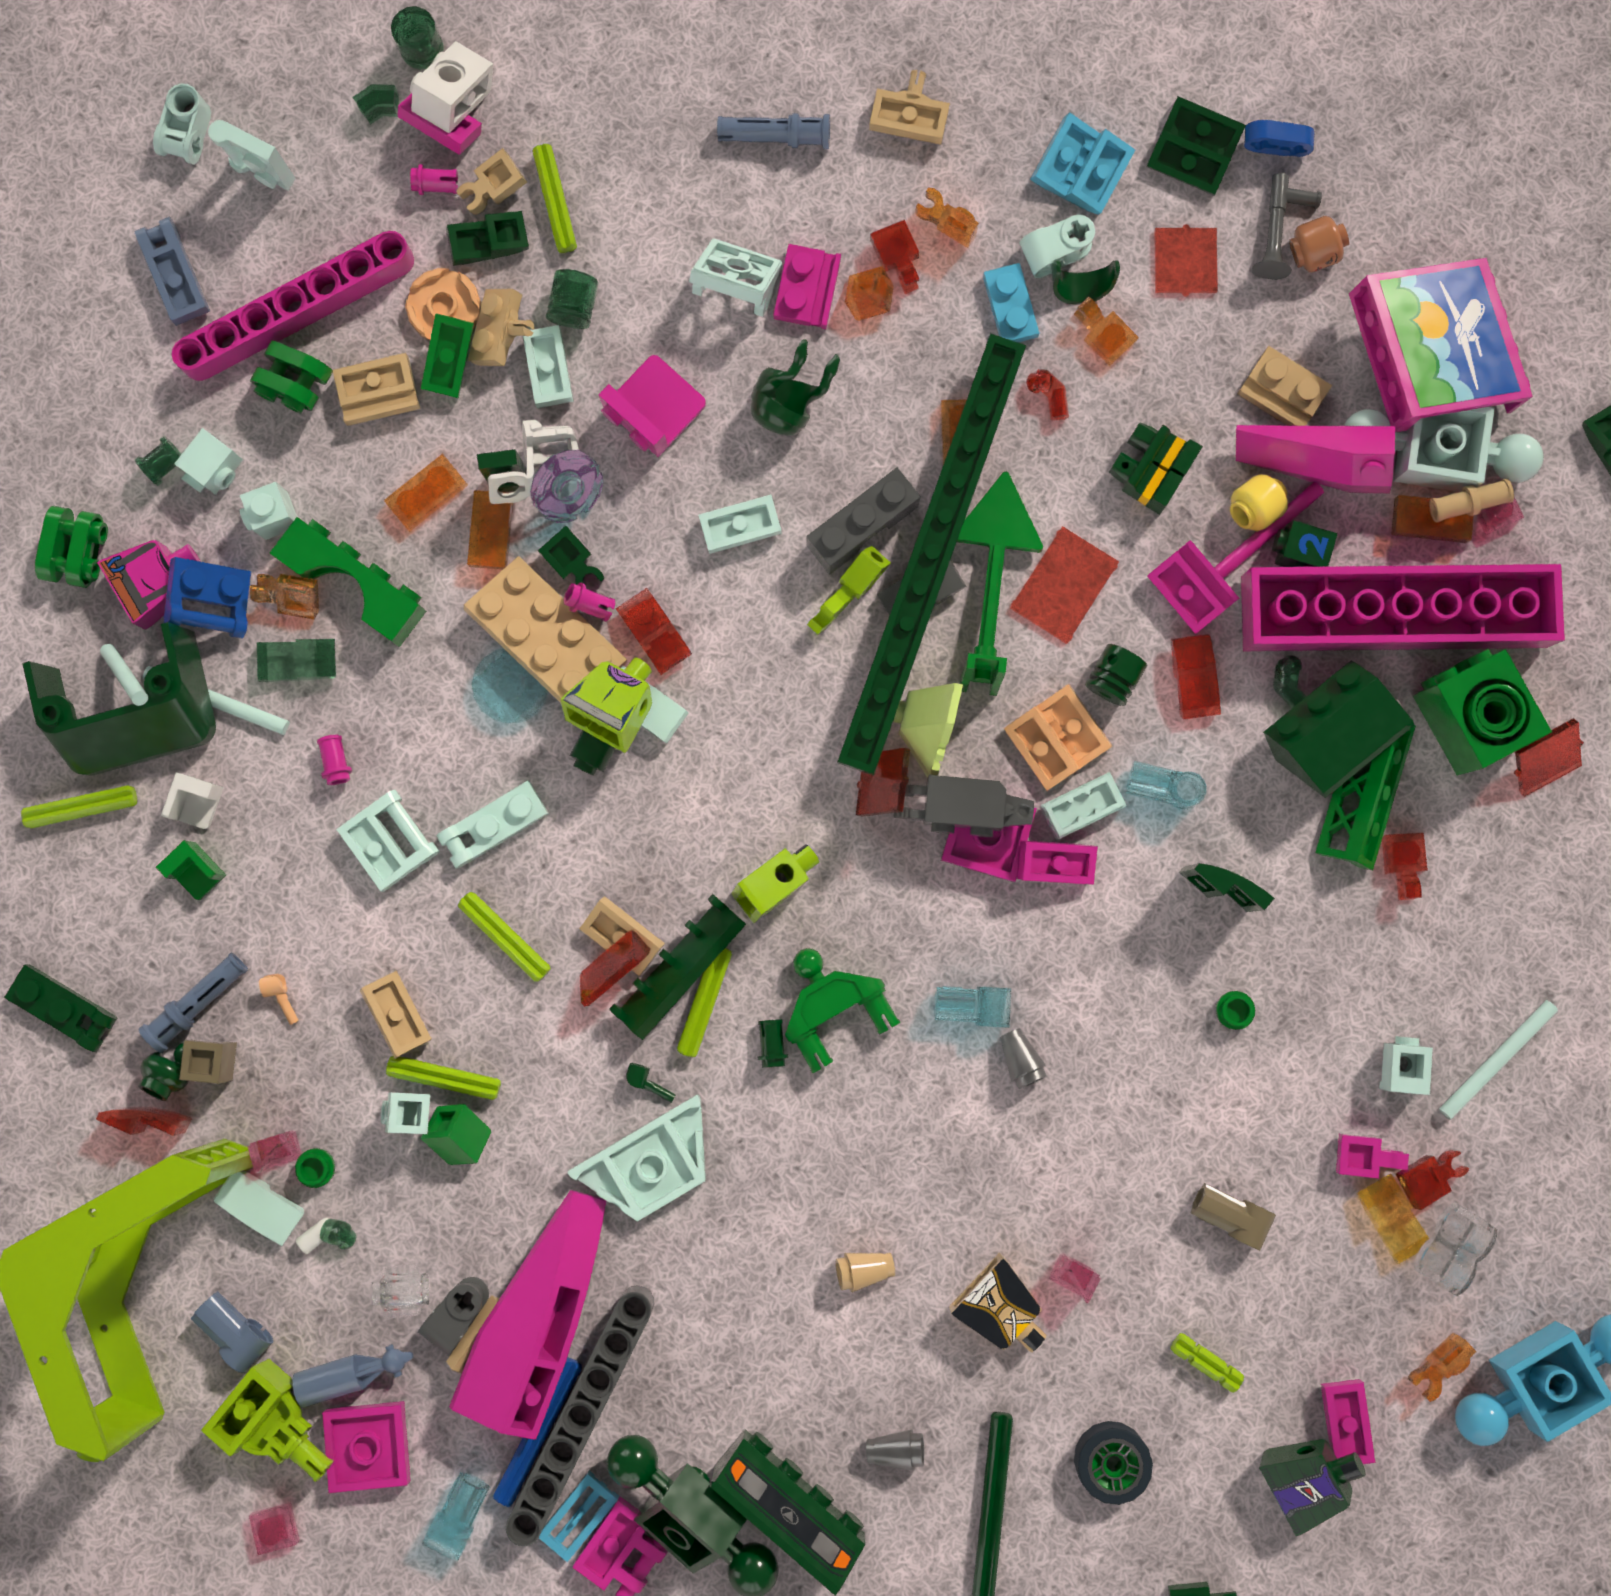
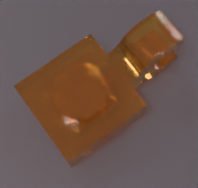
M928 187L925 197L935 205L932 208H925L918 203L915 208V214L922 220L937 225V230L969 248L976 237L979 222L975 220V217L968 210L962 207L954 208L948 203L944 206L941 193L934 188Z
M1090 297L1082 302L1074 313L1090 331L1084 341L1109 366L1139 339L1114 311L1104 318L1100 308Z
M258 574L256 576L257 585H250V600L258 603L277 604L278 614L315 620L319 613L318 580L280 574L276 580L271 575Z
M1452 1333L1425 1358L1427 1362L1423 1366L1409 1374L1408 1380L1417 1386L1423 1379H1429L1430 1385L1422 1393V1396L1429 1402L1434 1401L1442 1392V1378L1446 1377L1449 1379L1452 1375L1455 1376L1462 1373L1469 1366L1470 1358L1476 1353V1350L1464 1338Z

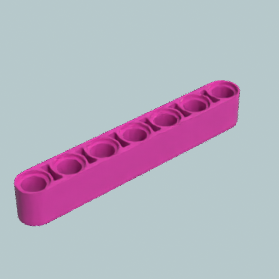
M396 231L382 232L181 338L172 348L173 362L193 380L203 381L266 349L271 341L279 342L404 276L414 265L413 252L400 233ZM392 250H402L397 258L387 259V255ZM359 267H368L367 272L363 276L354 277V273ZM328 284H335L333 291L329 294H321L323 287ZM302 301L298 310L288 312V308L293 302ZM264 318L268 319V323L264 328L255 330L258 321ZM235 336L233 343L229 347L222 348V343L227 337ZM201 353L199 361L189 366L190 358L195 354Z

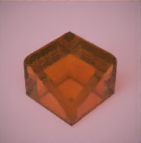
M883 266L849 276L845 303L858 321L890 312L894 286Z

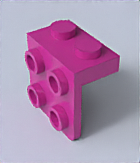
M657 355L648 357L617 391L608 384L598 394L603 406L601 409L603 415L615 426L623 425L630 432L629 438L641 450L645 452L649 449L657 457L674 442L706 407L705 398Z

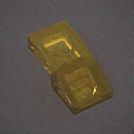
M1391 1173L1356 1193L1396 1264H1400L1433 1244L1411 1211L1413 1208Z

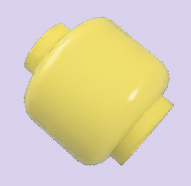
M1259 474L1252 477L1235 489L1231 496V516L1244 529L1254 531L1266 529L1281 518L1288 508L1285 485L1280 480L1273 479L1268 475Z

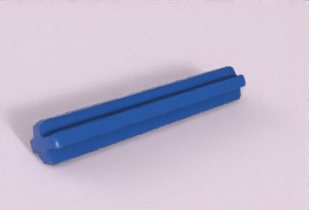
M567 1357L536 1440L522 1438L493 1495L494 1500L503 1506L510 1507L515 1501L582 1369V1365L578 1361Z

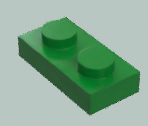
M438 313L435 314L420 389L459 398L474 327L473 322Z

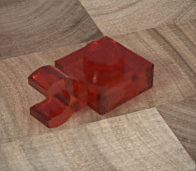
M905 219L870 233V241L884 272L895 268L904 294L919 289L917 284L919 276L911 262L919 259V250Z
M1424 833L1384 835L1382 838L1385 874H1396L1398 900L1422 898L1421 883L1417 872L1428 871Z

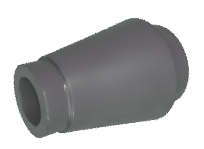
M1020 1028L999 1037L1011 1082L1015 1081L1019 1089L1047 1077L1044 1070L1046 1064L1026 1036L1023 1035Z
M911 1429L875 1437V1439H867V1463L914 1471L915 1467H923L925 1460L923 1434L913 1433Z

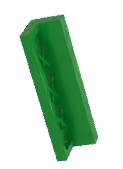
M1415 725L1371 760L1369 772L1358 779L1354 774L1333 792L1315 853L1325 857L1348 861L1359 868L1373 871L1416 728ZM1356 791L1361 799L1359 806L1356 810L1346 815L1342 808L1344 798ZM1345 827L1350 835L1346 850L1330 848L1333 834Z

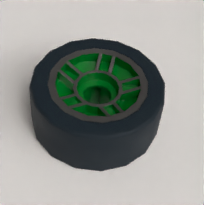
M1113 1421L1095 1424L1082 1434L1075 1447L1074 1464L1078 1477L1092 1497L1106 1504L1121 1505L1134 1501L1146 1490L1152 1478L1153 1462L1149 1448L1131 1427L1121 1422ZM1117 1456L1121 1461H1118L1115 1465V1470L1111 1471L1106 1462L1108 1458Z

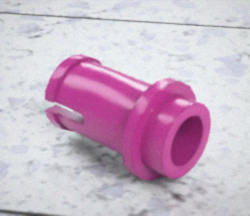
M419 164L418 168H411V190L418 191L419 195H424V191L457 194V169H426L423 164Z
M572 583L565 593L564 605L569 606V610L572 612L579 610L606 622L612 616V612L599 608V605L614 609L615 599L586 589L584 583H579L578 585Z
M336 734L317 739L324 768L321 777L326 779L327 785H339L350 781L349 774L352 773V768L347 766L342 736Z

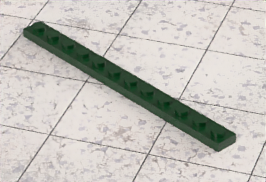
M990 333L839 755L838 764L872 776L875 774L1025 352L1026 345Z

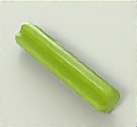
M550 144L537 145L533 148L532 152L555 244L559 253L572 252L577 248L552 146Z
M126 785L26 807L21 810L22 823L27 828H36L132 807L138 802L137 794L134 787Z
M469 892L459 901L458 908L534 981H540L548 974L551 969L550 965L475 893Z
M727 948L719 954L702 974L677 1046V1051L682 1055L696 1057L732 956V951Z
M390 1056L386 1066V1075L389 1077L490 1100L497 1098L501 1086V1081L497 1078L401 1056L396 1059Z

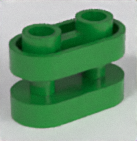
M271 341L264 355L273 363L269 371L260 367L256 368L250 379V382L256 386L253 391L273 403L276 398L281 399V404L296 413L302 414L304 409L312 411L319 399L310 390L314 381L326 385L333 370L320 360L279 342ZM287 370L299 375L296 382L284 377Z
M51 506L44 517L35 559L37 578L57 583L63 577V573H65L66 582L71 586L87 588L92 582H95L100 574V567L97 563L99 561L97 560L100 545L105 544L108 536V526L103 522L102 516L97 513L82 511L74 521V514L70 508Z

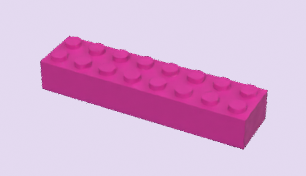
M1561 564L1251 567L1241 576L1243 652L1548 648L1565 641Z

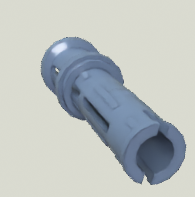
M792 113L788 118L718 116V142L788 143V146H792V148H798L799 145H822L823 149H829L830 114H824L823 117H800L799 113Z
M231 952L226 959L201 979L179 1001L173 1000L165 1004L164 1011L149 1025L143 1024L138 1029L139 1033L152 1048L159 1053H164L168 1049L167 1044L183 1029L188 1031L193 1027L195 1022L193 1018L217 998L237 978L248 971L247 966L238 956Z

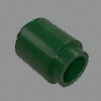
M582 730L569 756L576 759L574 767L594 776L596 770L604 773L616 748Z

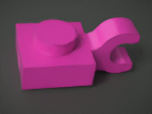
M1339 1134L1336 1173L1379 1179L1380 1167L1408 1170L1409 1154L1402 1151L1381 1150L1382 1139Z

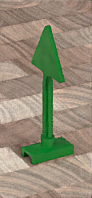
M1007 471L1000 475L964 520L957 540L958 543L982 545L989 548L978 646L974 648V654L968 653L961 674L960 684H963L962 692H967L970 681L990 684L989 695L997 696L1006 674L1007 658L996 657L997 649L994 648L1005 550L1012 549L1040 553L1043 550V544Z

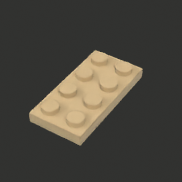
M519 556L464 604V611L560 703V699L601 662L608 661L620 668L626 664L627 659L577 611H570L569 606L564 605V599Z

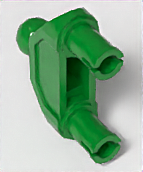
M805 948L795 955L793 959L795 972L798 976L808 979L811 984L800 991L785 1037L791 1044L796 1043L810 1067L811 1073L821 1069L814 1056L815 1053L819 1056L824 1067L833 1062V1059L816 1033L819 1029L817 1026L856 1003L859 1006L863 1004L879 1035L889 1030L881 1017L882 1014L885 1015L892 1028L900 1023V1020L896 1017L883 994L886 990L882 979L840 971H833L824 976L822 973L823 959L818 951Z

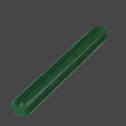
M993 1412L991 1414L972 1596H995L1013 1427L1012 1415L1006 1412Z

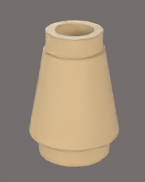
M844 1253V1257L837 1258L835 1261L840 1289H850L852 1293L885 1280L888 1277L895 1276V1266L891 1253Z

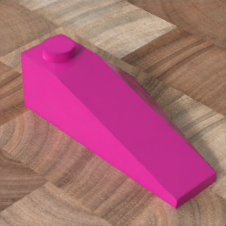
M1236 426V461L1309 482H1317L1320 485L1349 493L1390 494L1395 455V426Z

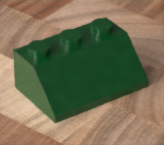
M1351 660L1263 733L1275 760L1326 798L1412 728L1414 722L1376 676Z

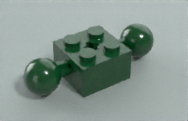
M640 1435L624 1436L612 1445L607 1457V1468L614 1482L628 1489L643 1487L651 1495L634 1518V1521L689 1571L694 1574L722 1558L728 1564L727 1573L729 1581L739 1594L743 1596H763L774 1587L779 1573L775 1554L764 1544L757 1542L742 1544L736 1538V1535L747 1519L710 1487V1478L704 1471L687 1463L668 1477L658 1468V1455L654 1445L647 1438Z

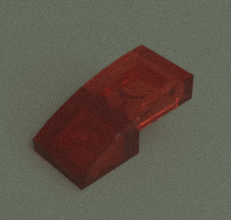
M645 588L615 608L660 675L692 655V652L648 588Z
M1204 634L1171 639L1173 673L1178 685L1180 717L1184 720L1220 715L1219 686L1210 635Z
M123 1107L99 1112L96 1120L130 1135L145 1132L147 1125L172 1136L186 1133L192 1118L173 1111L153 1107Z

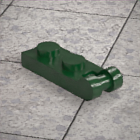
M30 964L23 965L4 996L8 1001L72 1038L78 1045L92 1052H98L103 1043L101 1037L106 1029H111L118 1019L114 1014ZM86 1016L90 1017L93 1021L88 1030L81 1027Z

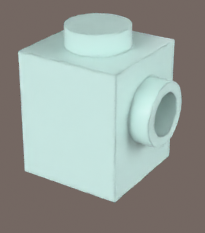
M202 428L174 464L185 472L181 479L201 493L204 488H207L216 495L220 489H226L233 482L236 474L234 471L243 459Z
M277 482L240 495L244 508L240 509V515L244 525L249 531L253 530L265 540L285 533L297 517L288 492Z

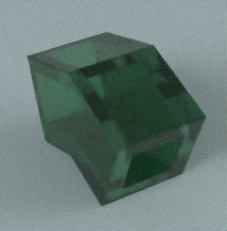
M371 84L352 97L370 125L383 116L398 117L399 93L395 85Z

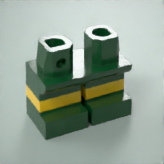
M1139 422L1127 443L1144 453L1143 457L1137 462L1121 452L1109 473L1125 484L1122 489L1123 492L1160 515L1168 505L1203 446L1191 439L1187 442L1177 437L1165 425H1162L1158 431L1151 426Z

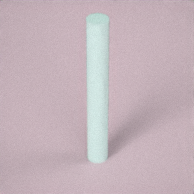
M112 644L103 645L100 649V654L131 701L138 706L145 704L148 700V695Z

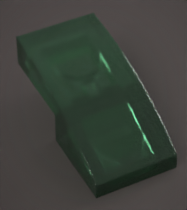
M295 639L296 642H257L258 682L336 678L335 639Z

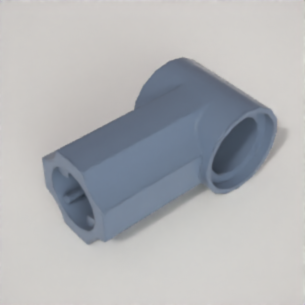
M218 1291L207 1299L191 1317V1320L220 1347L219 1353L222 1359L232 1369L241 1373H245L274 1341L272 1335L266 1329L264 1331L261 1330L263 1326L258 1321L251 1318L246 1319Z

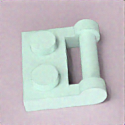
M216 120L211 123L208 128L209 137L214 144L223 148L229 156V164L236 172L246 173L251 171L255 173L254 177L265 186L274 189L278 185L289 191L296 178L274 146L226 121Z
M396 790L386 793L336 829L381 892H385L439 853L433 842L429 843L403 808L400 803L402 798ZM386 811L416 851L408 858L378 818Z

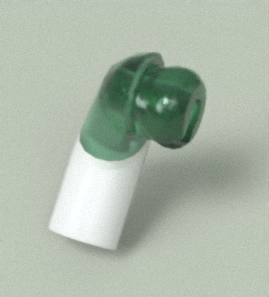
M323 1218L296 1238V1243L305 1254L310 1253L323 1242L337 1245L340 1249L345 1250L354 1245L357 1235L346 1221Z

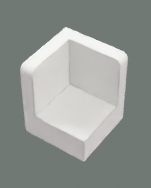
M176 772L161 816L202 829H209L224 787Z

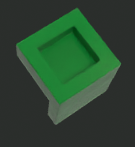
M183 840L156 866V869L165 878L176 879L195 900H201L226 876L223 870L196 842Z
M465 1104L437 1106L428 1123V1132L422 1135L421 1140L449 1165L477 1164L490 1137L491 1129Z

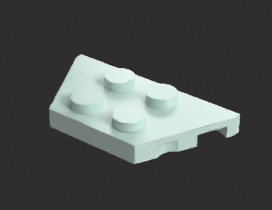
M699 1094L567 1171L569 1176L597 1192L596 1194L607 1202L621 1208L622 1212L637 1222L706 1181L702 1107Z

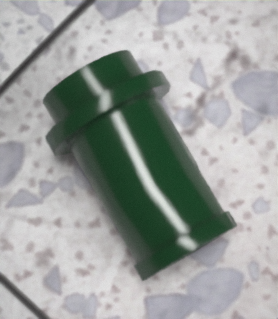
M783 1019L758 1021L761 1056H757V1058L762 1060V1068L785 1066V1058H788V1054H784Z

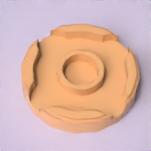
M437 268L423 273L414 280L409 289L410 293L408 300L406 299L405 309L409 322L420 336L428 340L431 339L436 313L473 322V329L475 328L481 310V301L475 285L466 275L450 271L447 268Z

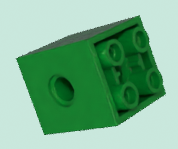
M1489 649L1457 663L1454 667L1421 682L1420 684L1424 690L1413 695L1414 700L1457 776L1483 769L1552 733L1506 649L1493 655Z

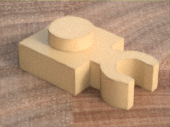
M502 148L473 170L479 178L476 182L464 183L456 192L462 199L475 194L474 201L467 206V209L473 215H477L486 208L488 199L492 198L499 205L525 185L527 181L510 155Z

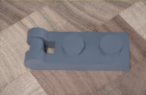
M171 217L159 220V225L151 229L143 227L134 231L170 320L177 326L210 312L180 240L176 225ZM166 240V245L156 248V243Z

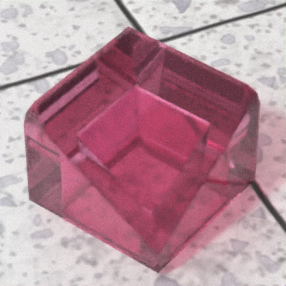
M293 1130L250 1143V1146H247L256 1174L268 1168L297 1160L302 1154L296 1131Z
M1064 1253L1063 1255L1060 1254L1049 1278L1051 1281L1081 1296L1087 1304L1101 1280L1100 1275L1095 1269Z

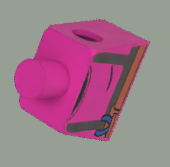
M151 540L97 562L134 625L147 630L164 616L171 558L179 557L200 561L196 552L189 544L171 554L167 546L157 540Z

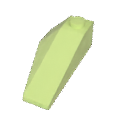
M951 683L908 691L906 701L900 700L894 722L900 723L899 735L927 778L929 775H938L939 761H943L946 745H948L955 724L963 684Z

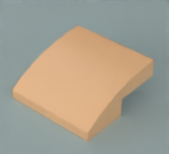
M1070 684L1003 728L1046 791L1113 747Z

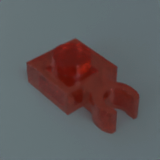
M1447 1150L1439 1156L1438 1161H1436L1434 1156L1425 1155L1410 1164L1408 1170L1402 1169L1396 1173L1413 1209L1422 1210L1450 1193L1452 1190L1447 1180L1451 1177H1462L1468 1173L1469 1168L1466 1166H1459L1455 1170L1452 1168V1160L1461 1154L1460 1151Z

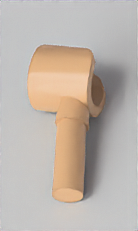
M272 974L259 980V988L262 996L270 997L276 995L277 1002L280 1004L289 1024L291 1025L299 1021L286 994L287 985L285 977L281 974Z

